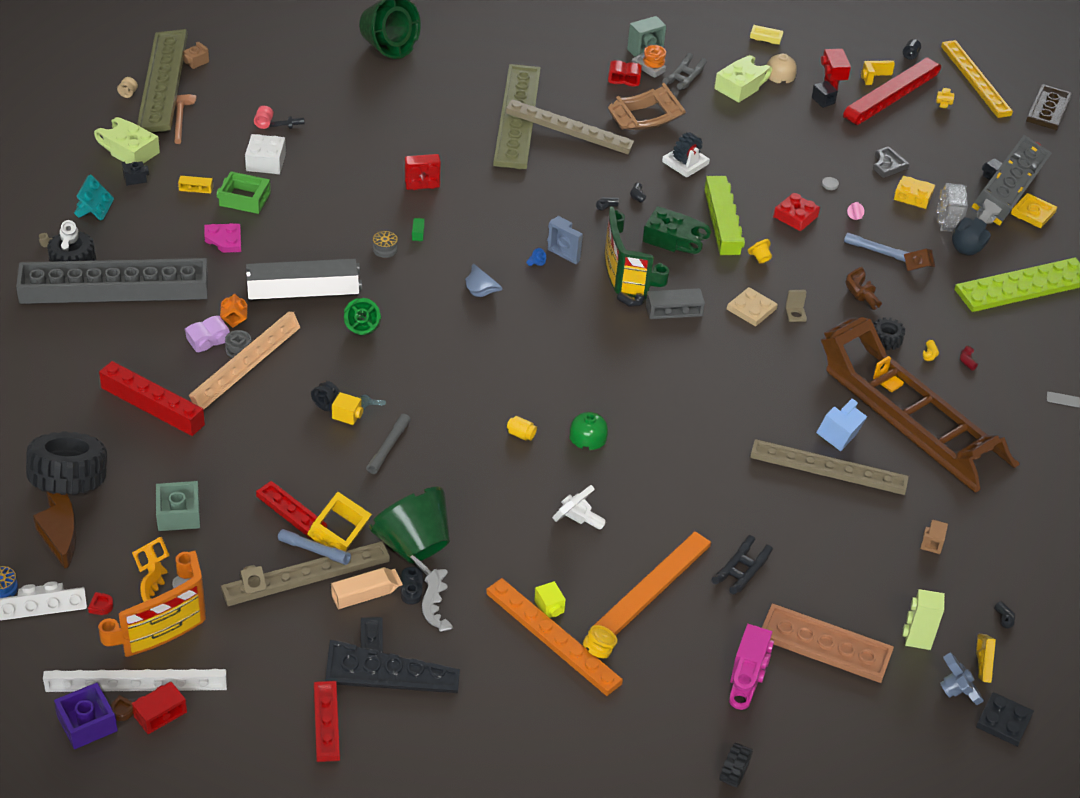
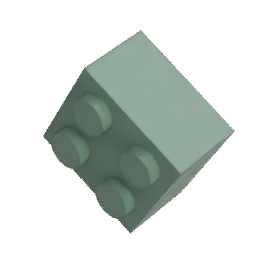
M657 16L630 23L627 50L636 57L643 53L645 48L650 45H658L664 48L666 25Z
M198 481L156 484L158 531L200 528Z

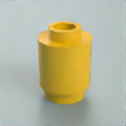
M515 416L508 421L507 429L509 434L525 441L527 439L531 441L536 434L537 426H534V423Z

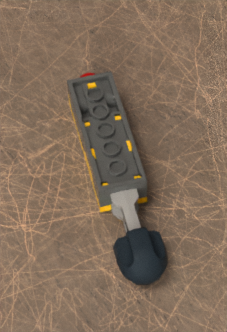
M1023 135L972 205V208L977 210V217L974 220L966 217L963 218L954 229L952 242L959 253L974 255L986 246L991 237L990 232L985 229L987 224L993 222L999 226L1002 224L1052 154L1050 151L1042 147L1038 142Z

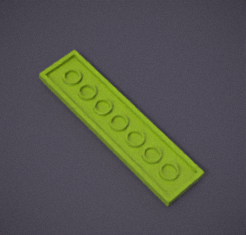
M1075 257L955 285L954 290L971 312L1080 288V262Z

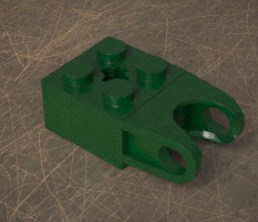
M657 206L644 226L642 242L672 252L679 250L697 254L702 250L703 244L700 240L708 239L711 235V229L707 224L689 216ZM699 229H704L707 234L700 233ZM690 243L697 244L698 248H693Z

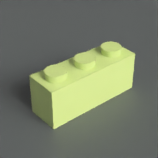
M919 589L917 596L912 597V611H908L906 619L908 624H904L902 636L906 637L905 646L931 650L944 612L945 593Z

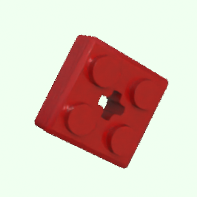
M439 154L405 157V184L407 190L440 187L441 161Z
M792 193L775 207L773 217L802 231L819 216L820 207L813 201L802 198L800 194Z

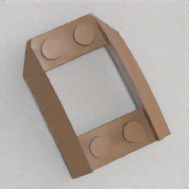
M665 83L656 90L651 89L640 95L627 98L617 96L614 104L611 103L608 107L609 112L622 130H644L659 127L686 113ZM658 103L666 114L650 120L637 121L630 111L647 108Z

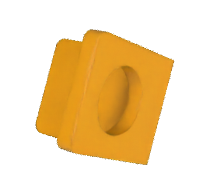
M890 356L877 363L873 379L888 372L891 361ZM894 376L881 385L890 392H893L903 386L904 382Z

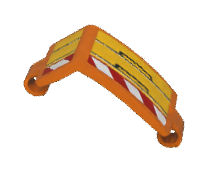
M196 551L181 552L175 559L178 576L189 579L188 581L162 595L121 611L118 614L121 628H119V623L115 619L108 618L102 620L98 626L101 643L104 646L123 644L125 656L129 657L165 644L203 623L206 619L202 574Z

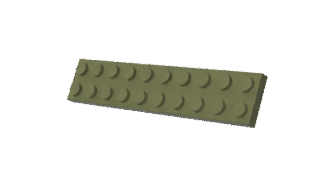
M187 29L155 33L137 122L138 126L149 132L171 130L184 60L183 51L186 48L188 37Z
M509 64L493 166L527 169L533 122L506 114L505 112L512 99L536 107L541 67Z

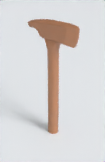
M177 95L175 104L177 107L176 144H180L182 139L183 108L185 105L194 104L196 102V95Z

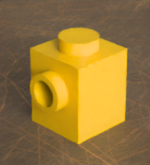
M340 392L332 404V419L354 425L356 420L360 419L363 414L361 398Z

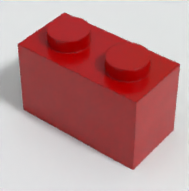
M172 682L159 686L155 691L138 698L132 703L134 718L147 734L187 713L186 699Z

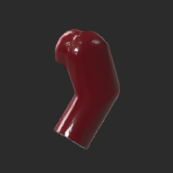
M967 345L961 350L960 360L973 371L977 368L978 363L972 359L971 354L974 352V349Z

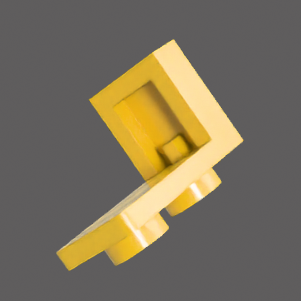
M864 61L861 77L864 79L865 84L872 85L874 76L892 75L895 62Z

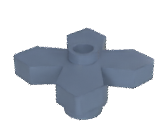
M951 652L943 656L948 667L953 672L944 677V681L940 682L948 697L950 698L953 695L956 697L964 692L966 695H969L976 705L982 703L984 699L972 681L975 679L969 669H966L962 663H959Z

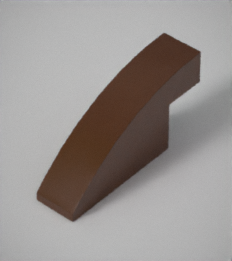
M47 492L50 508L33 515L35 528L65 569L71 563L76 545V525L72 504L68 494L61 495L60 493L53 494Z

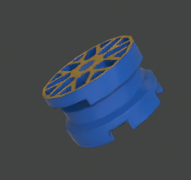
M0 566V598L10 595L13 597L18 590L16 573L9 567Z

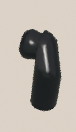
M602 197L596 202V207L599 210H605L609 206H618L619 198Z
M620 292L617 296V300L627 306H641L645 299V296L641 293H636L635 297H630Z

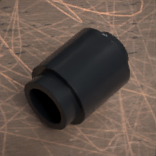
M912 39L907 42L903 49L905 58L912 60L917 57L921 50L920 41Z

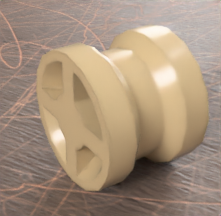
M125 77L118 85L117 91L121 96L130 98L137 90L138 84L133 78Z

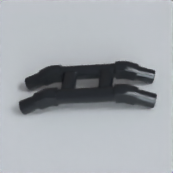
M748 535L736 554L712 578L713 584L723 582L728 575L737 578L738 581L730 587V593L736 594L742 591L760 567L765 564L773 548L766 544L755 561L746 554L756 539L752 535ZM739 562L750 567L745 574L735 569Z

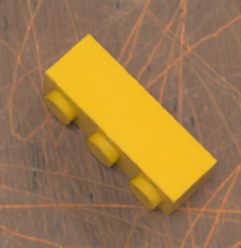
M180 176L178 181L179 191L211 194L213 178Z

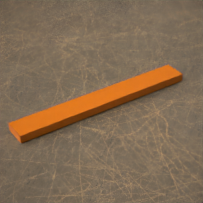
M693 532L594 625L604 626L617 635L711 546V541L699 533Z

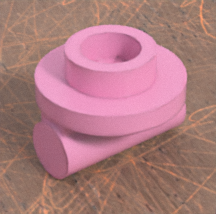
M859 202L852 203L847 209V214L853 220L862 219L864 208Z

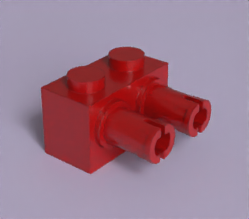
M825 49L824 55L821 56V64L825 68L824 79L838 90L839 80H848L851 66L843 49Z

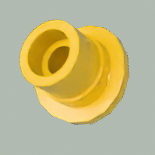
M769 239L757 242L747 250L750 255L756 257L759 263H765L772 258L769 250L771 244Z

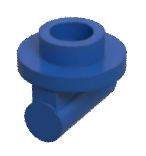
M536 248L526 263L529 266L533 264L542 266L546 262V253L543 249Z

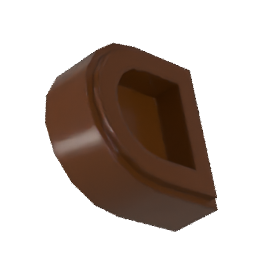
M121 695L110 705L115 714L116 721L128 720L133 715V702Z

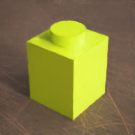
M555 581L535 588L534 601L544 614L551 618L564 613L566 599Z

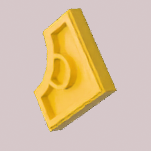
M987 634L978 635L976 655L979 666L978 678L983 682L991 683L996 639Z

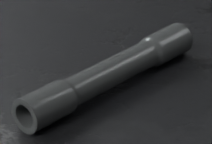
M407 414L400 415L392 431L367 465L366 469L369 473L376 474L393 445L410 423L411 418Z

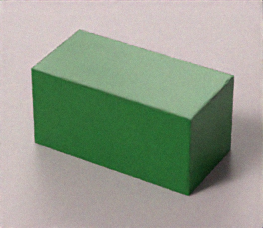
M414 218L412 229L413 241H423L425 219Z

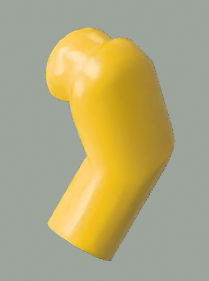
M929 340L926 342L928 351H923V358L926 361H933L939 355V351L934 340Z

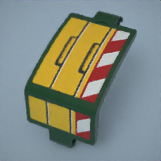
M610 206L605 246V262L609 279L617 294L623 292L628 296L635 297L636 293H641L646 299L650 286L665 287L668 284L669 268L662 263H657L652 270L654 256L625 249L619 235L624 230L625 215Z

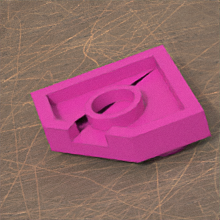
M240 224L204 225L206 243L216 245L218 250L223 253L241 252Z

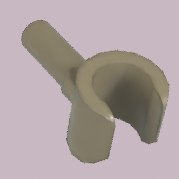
M47 233L39 234L41 246L47 247L49 240L52 238H49Z

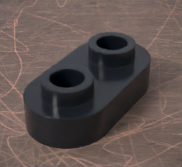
M407 567L402 571L401 599L406 604L413 605L419 603L422 599L423 573L417 567Z

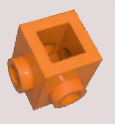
M236 294L225 298L221 302L220 317L234 328L247 319L246 301L239 298Z

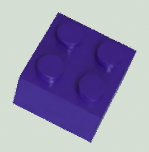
M97 682L54 700L57 717L74 749L117 732L115 714Z

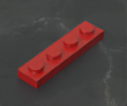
M272 481L256 491V497L313 540L307 534L318 516ZM323 521L321 525L327 528V523Z
M336 681L314 682L317 762L340 761Z

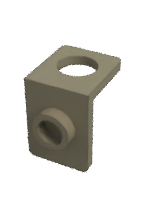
M806 290L788 291L785 310L789 322H806L807 317L803 308ZM798 312L801 314V317H794L791 313Z
M251 565L240 570V580L243 581L246 594L266 590L262 566L256 567ZM253 576H257L260 579V585L255 588L248 585V579Z

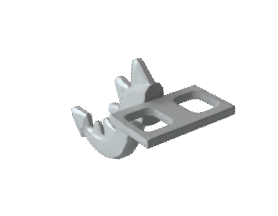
M412 555L411 559L427 575L425 582L428 584V588L422 600V613L425 619L432 626L439 628L440 632L451 630L453 626L448 620L440 621L441 615H434V613L439 611V607L434 605V603L442 601L439 593L448 588V585L442 582L448 571L446 569H434L431 572Z

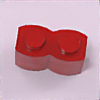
M617 60L611 61L608 82L639 86L642 65Z

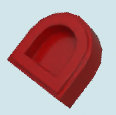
M95 592L88 607V612L96 615L110 613L114 606L112 597L108 594Z

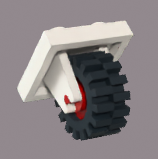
M686 132L675 143L677 145L674 146V150L663 156L662 162L683 176L689 177L707 166L710 159L700 153L701 144H703L702 139L691 132Z

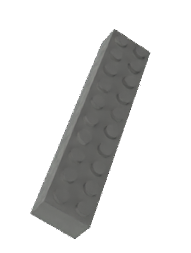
M207 258L20 262L16 285L19 304L207 299Z

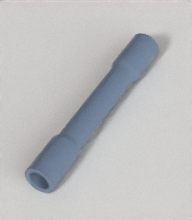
M848 232L844 239L845 243L885 254L905 262L904 254L909 253Z
M282 529L278 534V540L323 555L330 560L344 565L350 562L351 554L346 551L320 544L285 529Z

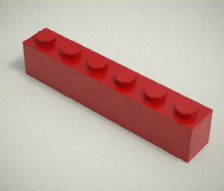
M111 361L99 371L102 389L175 428L193 436L205 425L202 407L114 361Z

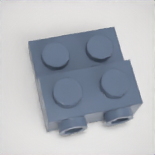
M557 216L548 225L547 250L577 264L580 261L583 234L572 229V222Z

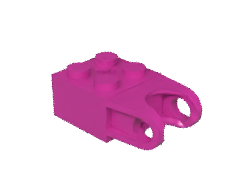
M747 623L735 658L730 681L733 683L729 698L732 707L740 710L748 708L758 682H763L765 669L768 667L774 641L771 640L773 631ZM742 696L746 699V702L738 703L734 700V697Z

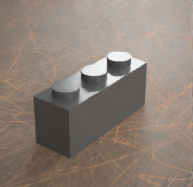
M700 288L647 291L646 308L649 319L703 316L705 301Z

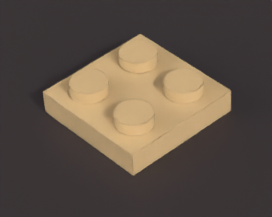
M748 287L728 303L727 310L756 327L777 309L778 304Z

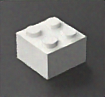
M251 134L245 154L246 171L280 174L286 155L285 137Z

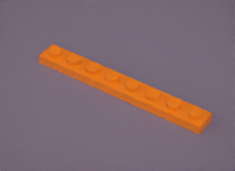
M503 578L487 588L486 594L603 694L608 696L622 685L623 679L596 656L589 653V650L584 648L583 645Z

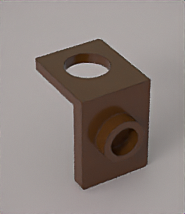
M926 248L904 254L907 271L928 266L935 267L933 253L930 249Z

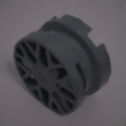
M324 380L319 386L312 389L311 397L316 406L324 411H329L332 409V404L340 391L332 382Z

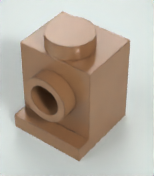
M196 42V46L183 51V61L193 69L209 62L208 48L200 42Z
M932 520L930 527L925 528L920 549L940 554L948 524Z

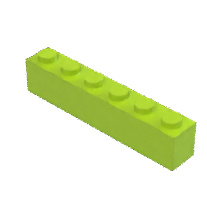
M706 176L704 190L719 254L740 255L741 249L744 248L745 240L744 237H741L742 227L739 226V216L736 215V204H733V193H730L731 184L728 183L726 176Z

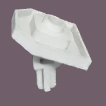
M592 485L580 494L577 493L573 497L571 494L561 502L563 506L552 517L557 522L564 516H567L580 524L585 521L599 530L605 525V519L591 512L592 507L585 500L595 490Z

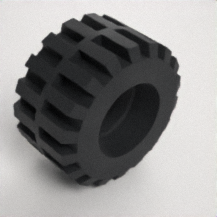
M78 232L77 241L69 244V251H64L61 248L63 241L61 240L60 233H58V235H54L49 240L47 245L49 261H96L93 239L90 238V235L85 234V232Z

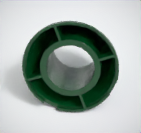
M380 0L362 13L359 28L363 38L380 53L388 58L399 59L407 56L414 49L412 47L420 36L421 21L417 7L410 0Z
M442 487L424 489V494L415 496L413 493L397 501L373 519L375 524L373 526L370 524L369 529L409 563H415L411 559L412 555L419 561L433 556L450 542L446 498Z

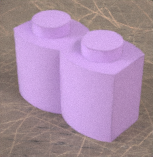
M212 316L203 322H197L185 328L186 339L196 352L208 350L213 345L224 344L226 335L230 333L229 328L220 316Z

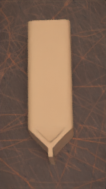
M383 567L331 583V594L339 610L391 594L403 584L395 569L390 570Z

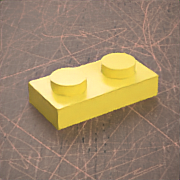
M757 25L753 26L750 34L752 39L770 42L771 44H780L783 37V31Z

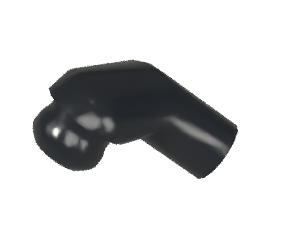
M636 182L630 195L634 200L642 203L646 199V195L641 190L642 184Z
M1002 601L998 602L994 609L1002 615L1001 625L1004 628L1013 627L1015 624V613Z

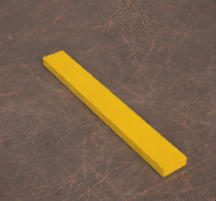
M957 41L942 42L941 47L996 117L1012 116L1013 111Z

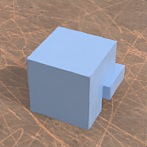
M851 399L841 411L833 407L826 414L816 432L839 451H842L857 435L867 418L866 415L856 409L858 402L854 399Z

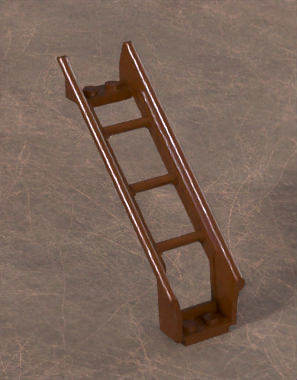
M864 317L850 318L824 332L825 338L821 339L827 355V372L973 492L976 493L981 490L978 472L973 460L979 459L982 453L992 450L1013 468L1020 465L1012 457L1005 437L987 435L892 358L888 368L890 371L876 379L867 382L858 375L846 353L844 344L859 337L866 350L879 361L888 356L871 319ZM897 375L920 393L923 399L901 410L875 387ZM932 403L959 425L937 439L909 415ZM965 431H968L978 439L960 450L957 454L944 445Z

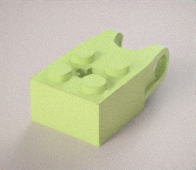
M751 55L746 56L717 73L714 89L737 102H741L758 91L759 87L768 80L772 67L769 65L756 66L754 65L755 57Z
M116 117L111 120L113 129L98 128L94 131L98 143L109 150L112 156L125 161L126 164L141 161L144 164L160 153L158 136L122 118Z

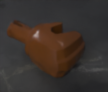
M859 267L847 276L846 286L857 300H866L872 310H876L875 305L879 308L882 302L874 294L876 287L871 284V281H868L865 286H861L865 281L866 274L863 267Z

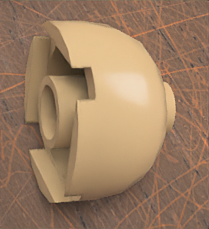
M777 54L767 62V65L772 67L769 80L776 83H781V81L790 83L796 78L797 65L794 59L787 54Z

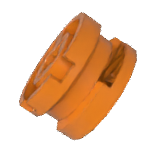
M650 45L645 48L643 62L646 66L660 68L665 64L666 50L663 47Z

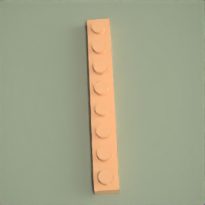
M287 312L190 393L189 397L192 403L202 407L204 410L300 328L294 312Z

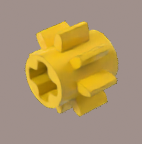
M943 88L942 92H937L936 103H940L939 107L947 108L948 105L953 104L954 93H950L951 89Z

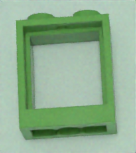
M230 172L228 177L224 179L222 187L217 191L219 206L259 214L271 193L270 179ZM235 188L254 192L255 194L253 197L234 194L232 191Z

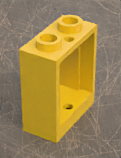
M337 492L312 524L307 535L315 542L347 551L372 514L340 492ZM331 510L356 526L346 541L321 525Z

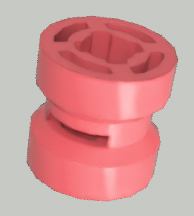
M260 106L255 115L254 124L261 129L268 128L274 115L273 110L268 106Z

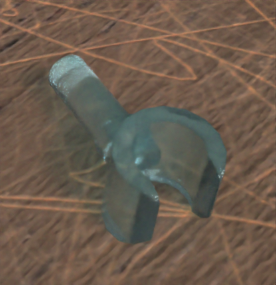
M368 395L360 397L363 410L369 405L386 404L385 400H373Z

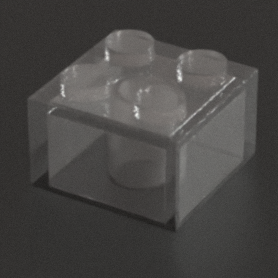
M945 183L944 190L941 189L940 191L941 201L936 206V213H938L937 223L940 224V231L954 232V229L965 218L967 212L966 185Z

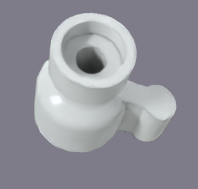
M70 220L64 221L60 228V237L63 241L61 248L64 251H69V244L75 243L79 236L75 223Z

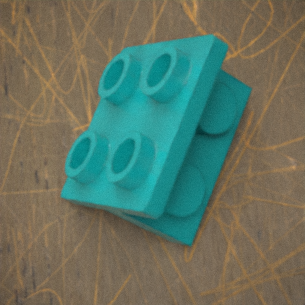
M91 174L87 176L77 194V198L80 201L77 203L74 214L80 218L92 212L101 221L114 200L113 196Z

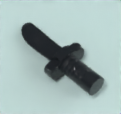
M288 116V120L271 122L269 127L288 125L289 129H292L293 125L305 124L304 117L294 119L292 116Z

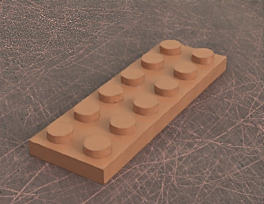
M773 603L762 626L764 629L773 631L771 640L774 641L776 646L879 683L883 680L894 649L891 645Z

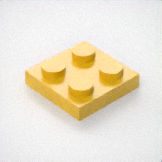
M1027 193L1013 207L1011 215L1033 226L1042 228L1056 213L1057 206Z

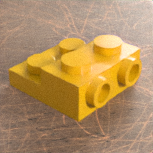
M903 176L896 188L894 200L926 209L935 185Z

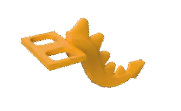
M162 537L132 552L139 571L142 572L148 569V574L142 579L140 585L143 602L152 599L150 596H154V591L159 590L158 584H165L162 575L167 574V569L161 565L160 561L169 557V553ZM157 543L161 544L164 554L160 557L156 556L153 546ZM143 551L148 558V564L144 566L141 565L138 559V554Z

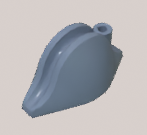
M473 263L470 275L465 278L467 288L472 295L483 297L492 292L502 290V287Z

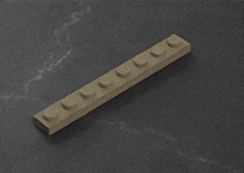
M512 99L506 108V114L629 155L634 144V140L598 129L597 127L521 103L517 100Z
M756 439L750 456L753 459L905 495L909 478L906 475Z
M383 541L346 551L351 554L350 562L347 565L330 560L328 557H323L264 573L267 587L264 591L246 594L242 580L221 585V591L228 607L390 561V556ZM257 576L250 577L248 585L253 588L258 587L260 579Z

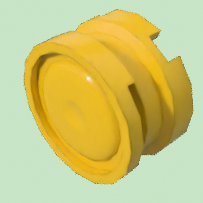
M593 625L583 640L584 648L588 647V652L598 658H608L612 649L617 644L616 635L608 628L600 625Z

